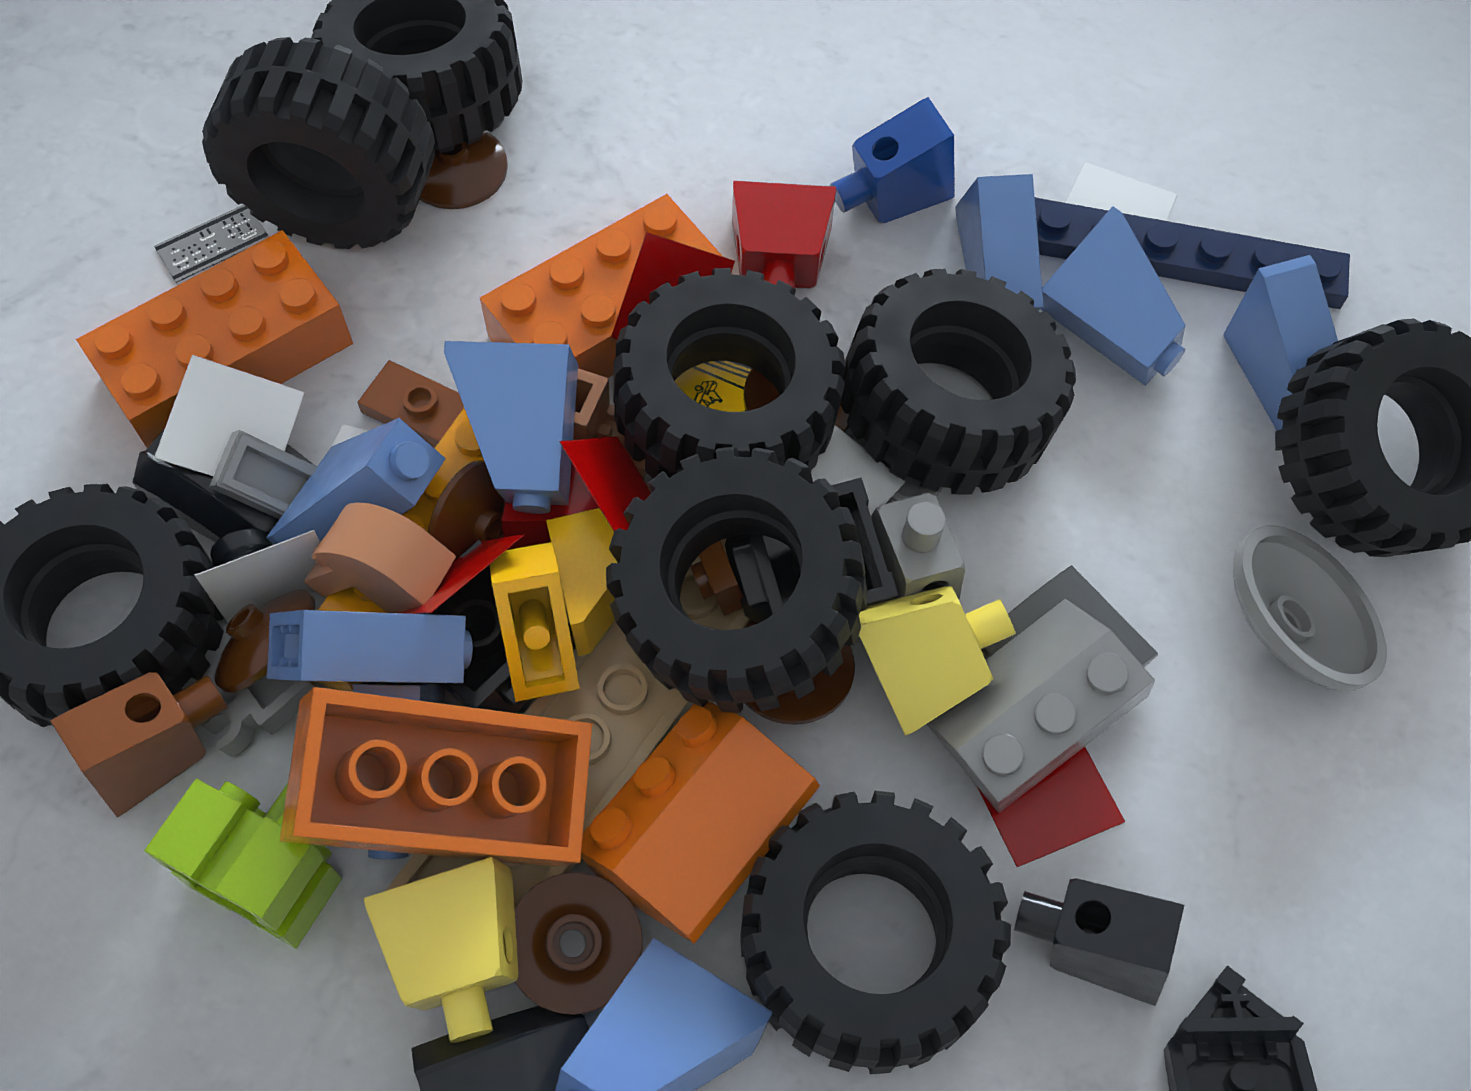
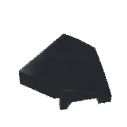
M1227 965L1188 1017L1182 1021L1163 1050L1169 1091H1318L1305 1042L1296 1035L1304 1023L1294 1015L1292 1017H1283L1245 988L1243 984L1246 979Z

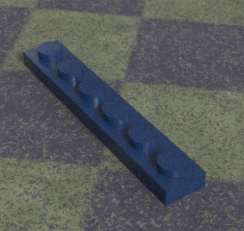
M1035 197L1039 255L1067 259L1108 210ZM1123 213L1159 277L1246 292L1259 268L1311 255L1318 269L1328 307L1341 309L1348 298L1350 254Z

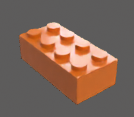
M665 194L481 296L480 303L488 337L492 342L569 344L579 369L609 378L614 375L617 339L610 337L646 232L719 256L722 255L672 198Z
M283 230L76 339L146 448L152 444L166 427L192 355L282 384L353 344L339 303Z
M313 687L299 702L280 842L475 860L493 857L500 862L551 867L580 863L592 723Z

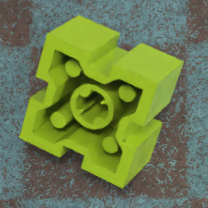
M196 778L144 851L159 864L171 870V873L189 888L229 911L232 910L255 926L297 949L342 880L337 871L327 863L333 853L322 845L280 842L288 783L268 812L265 813L258 808L261 803L238 786L225 781L221 788L217 790Z

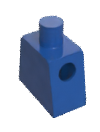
M927 97L856 139L852 145L855 172L830 183V186L836 187L835 202L843 213L866 202L876 220L881 223H887L948 201L955 197L954 134L930 98Z

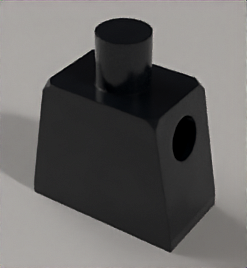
M1075 878L1069 880L1064 902L1024 891L1014 931L1052 942L1050 967L1156 1006L1170 971L1185 905ZM1082 930H1089L1094 932L1095 934H1088L1083 932Z

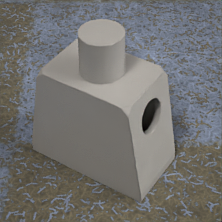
M926 493L875 508L871 519L887 570L892 572L899 594L897 598L920 593L922 589L928 591L944 586H952L956 596L960 599L965 574L964 560L937 496L933 493Z

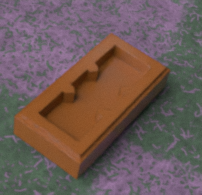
M391 360L387 361L357 402L361 413L384 424L400 418L434 448L464 408L459 392Z

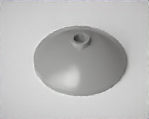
M1268 525L1259 527L1240 541L1235 550L1233 567L1236 594L1253 632L1271 654L1301 677L1320 686L1339 691L1362 689L1382 674L1387 657L1382 626L1362 588L1336 558L1310 538L1281 526Z

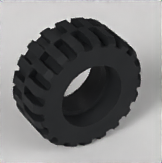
M331 0L327 4L325 12L320 13L313 28L311 38L321 40L323 46L334 48L336 45L351 49L353 50V56L365 62L369 58L382 66L383 73L391 80L395 77L398 78L408 88L410 100L417 99L423 108L427 122L430 123L435 140L433 148L434 150H439V153L453 151L455 145L463 142L470 145L480 140L482 133L486 130L492 133L502 124L504 116L510 115L522 91L523 80L512 13L508 10V5L504 0Z
M291 37L276 38L268 41L267 44L265 42L256 44L246 49L243 55L236 57L231 64L202 130L204 136L202 145L206 161L209 163L212 175L218 184H225L227 195L237 204L243 203L248 207L250 215L259 221L264 222L266 220L278 227L277 231L283 230L286 235L291 237L293 234L306 238L308 243L320 246L324 242L334 244L335 248L350 249L355 244H358L363 249L374 247L381 242L385 243L399 235L402 229L409 226L413 219L435 156L433 131L418 100H410L408 88L398 78L395 77L391 80L383 73L382 66L369 58L365 62L353 56V50L343 46L326 47L322 45L321 40L303 38L298 43H295Z
M714 268L712 275L700 277L698 271L680 276L678 278V285L674 287L667 282L649 294V304L645 301L638 303L628 315V325L620 330L616 342L613 392L614 418L618 432L625 436L624 447L632 459L638 462L645 459V473L650 477L654 478L664 471L670 478L683 470L680 463L681 460L695 454L699 455L701 462L717 459L716 449L737 447L740 457H751L754 448L775 451L778 464L781 466L785 465L787 459L794 458L806 464L812 470L817 464L818 456L825 453L831 440L845 386L843 377L846 369L844 353L837 347L839 337L832 324L828 320L819 322L821 310L807 297L802 300L795 297L796 289L781 280H778L776 285L764 281L763 273L747 270L746 276L731 274V268ZM713 361H729L749 366L763 374L775 386L780 396L771 403L754 410L725 412L708 408L692 400L677 386L675 380L694 366Z
M946 268L931 269L924 272L922 278L917 273L896 280L895 285L892 284L883 288L874 296L871 305L866 307L845 359L846 369L843 377L845 386L841 398V408L845 414H849L846 422L857 440L864 438L866 441L865 451L877 463L881 459L891 466L889 470L891 474L905 481L907 476L921 482L919 488L938 492L940 487L951 489V494L970 495L973 494L976 487L980 488L981 493L1002 489L1006 482H1017L1028 474L1033 464H1037L1071 407L1075 396L1073 386L1076 383V371L1073 360L1069 359L1071 351L1064 334L1057 335L1055 333L1057 326L1054 319L1046 310L1040 313L1033 306L1034 299L1023 291L1016 294L1005 288L1007 282L993 276L989 281L978 278L975 271L960 269L956 274H947ZM918 364H944L964 371L979 381L990 393L993 400H975L953 394L934 383L921 370Z
M1414 318L1396 320L1334 342L1333 345L1318 350L1307 359L1305 367L1295 372L1287 388L1292 395L1283 397L1279 406L1277 419L1283 420V427L1281 430L1275 431V451L1282 450L1284 465L1278 466L1283 483L1290 482L1295 492V495L1290 497L1301 514H1311L1313 519L1310 525L1323 537L1330 538L1336 536L1334 542L1339 547L1353 553L1365 552L1370 557H1390L1451 548L1455 544L1471 541V337L1465 333L1458 331L1451 334V327L1432 320L1420 322ZM1384 395L1394 400L1404 410L1417 436L1419 463L1411 486L1407 485L1396 475L1381 449L1377 423L1379 408Z
M737 447L716 449L717 459L701 462L699 455L695 454L681 460L680 463L683 470L670 478L662 471L647 483L652 493L645 501L638 497L632 499L623 512L629 527L627 530L620 528L615 530L609 546V550L617 563H611L606 567V587L614 597L610 607L617 625L626 636V641L653 676L668 690L676 688L686 701L704 707L708 701H714L721 712L741 713L743 703L756 702L760 711L780 707L777 696L794 690L797 698L800 699L815 690L812 681L815 675L822 670L831 677L843 663L841 649L844 644L854 646L861 630L859 614L861 611L866 610L868 592L865 580L866 570L856 524L848 508L840 506L838 492L825 478L817 479L813 482L810 467L794 458L787 459L784 466L779 465L775 451L754 448L751 457H740ZM756 534L776 539L795 552L800 565V577L796 588L788 601L766 620L742 629L719 630L693 622L683 610L680 594L685 575L699 554L712 544L732 536Z
M109 484L84 485L83 492L75 493L71 487H66L48 492L50 499L36 504L31 499L15 508L18 515L9 522L3 524L0 521V698L13 709H16L27 720L41 727L53 726L50 720L149 672H157L172 695L183 690L182 687L191 677L197 681L203 677L211 665L205 658L207 651L219 649L224 630L217 621L223 620L224 617L195 577V574L214 568V565L185 520L179 519L171 506L159 498L148 499L144 491L131 487H119L117 492L114 493ZM133 572L143 575V585L137 603L127 618L113 631L96 641L72 648L47 647V630L52 615L61 601L72 590L92 578L108 573Z
M874 791L871 803H858L855 792L834 796L832 807L823 810L819 804L814 803L798 812L797 822L792 828L782 825L769 839L768 847L770 850L764 857L757 858L750 873L747 893L744 895L740 933L741 957L745 959L747 968L746 980L752 995L759 996L764 1007L773 1012L769 1020L776 1031L783 1028L794 1038L793 1047L810 1057L812 1051L830 1059L829 1067L847 1072L850 1071L852 1066L866 1067L869 1069V1074L891 1073L895 1067L908 1065L911 1069L930 1061L935 1054L951 1047L967 1032L989 1006L988 1001L992 994L1000 987L1007 967L1002 962L1003 954L1011 946V924L1001 919V912L1007 906L1008 901L1002 883L994 882L990 884L986 874L993 863L983 847H976L970 852L961 842L967 829L951 817L944 826L929 817L933 805L914 798L910 809L894 805V792ZM872 874L891 879L915 895L931 919L936 938L932 961L922 977L900 992L874 994L851 988L828 973L811 950L807 930L811 905L824 886L845 876Z

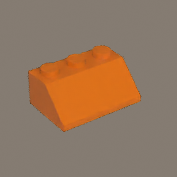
M709 701L704 707L693 704L583 832L581 858L597 876L619 888L634 907L695 944L750 875L757 858L764 857L770 850L768 847L769 839L782 825H790L820 785L815 777L744 717L732 712H721L718 705Z

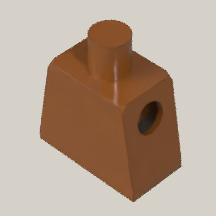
M149 672L50 721L82 773L116 817H119L204 757L207 751L194 728L224 711L228 706L208 675L172 695L157 672Z

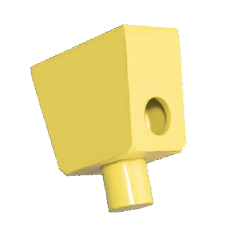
M944 586L866 606V610L861 611L859 614L861 624L860 639L905 736L920 729L990 684L994 678L981 649L1016 634L1001 599L965 614L952 586Z
M489 857L365 897L366 911L404 1005L419 1010H429L443 1006L450 1043L462 1042L492 1032L493 1027L485 992L517 981L519 974L513 877L510 867L493 857Z

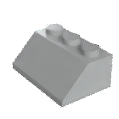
M1064 599L986 659L994 678L990 684L927 723V725L994 809L1000 813L1149 696L1155 679L1112 630L1067 599Z

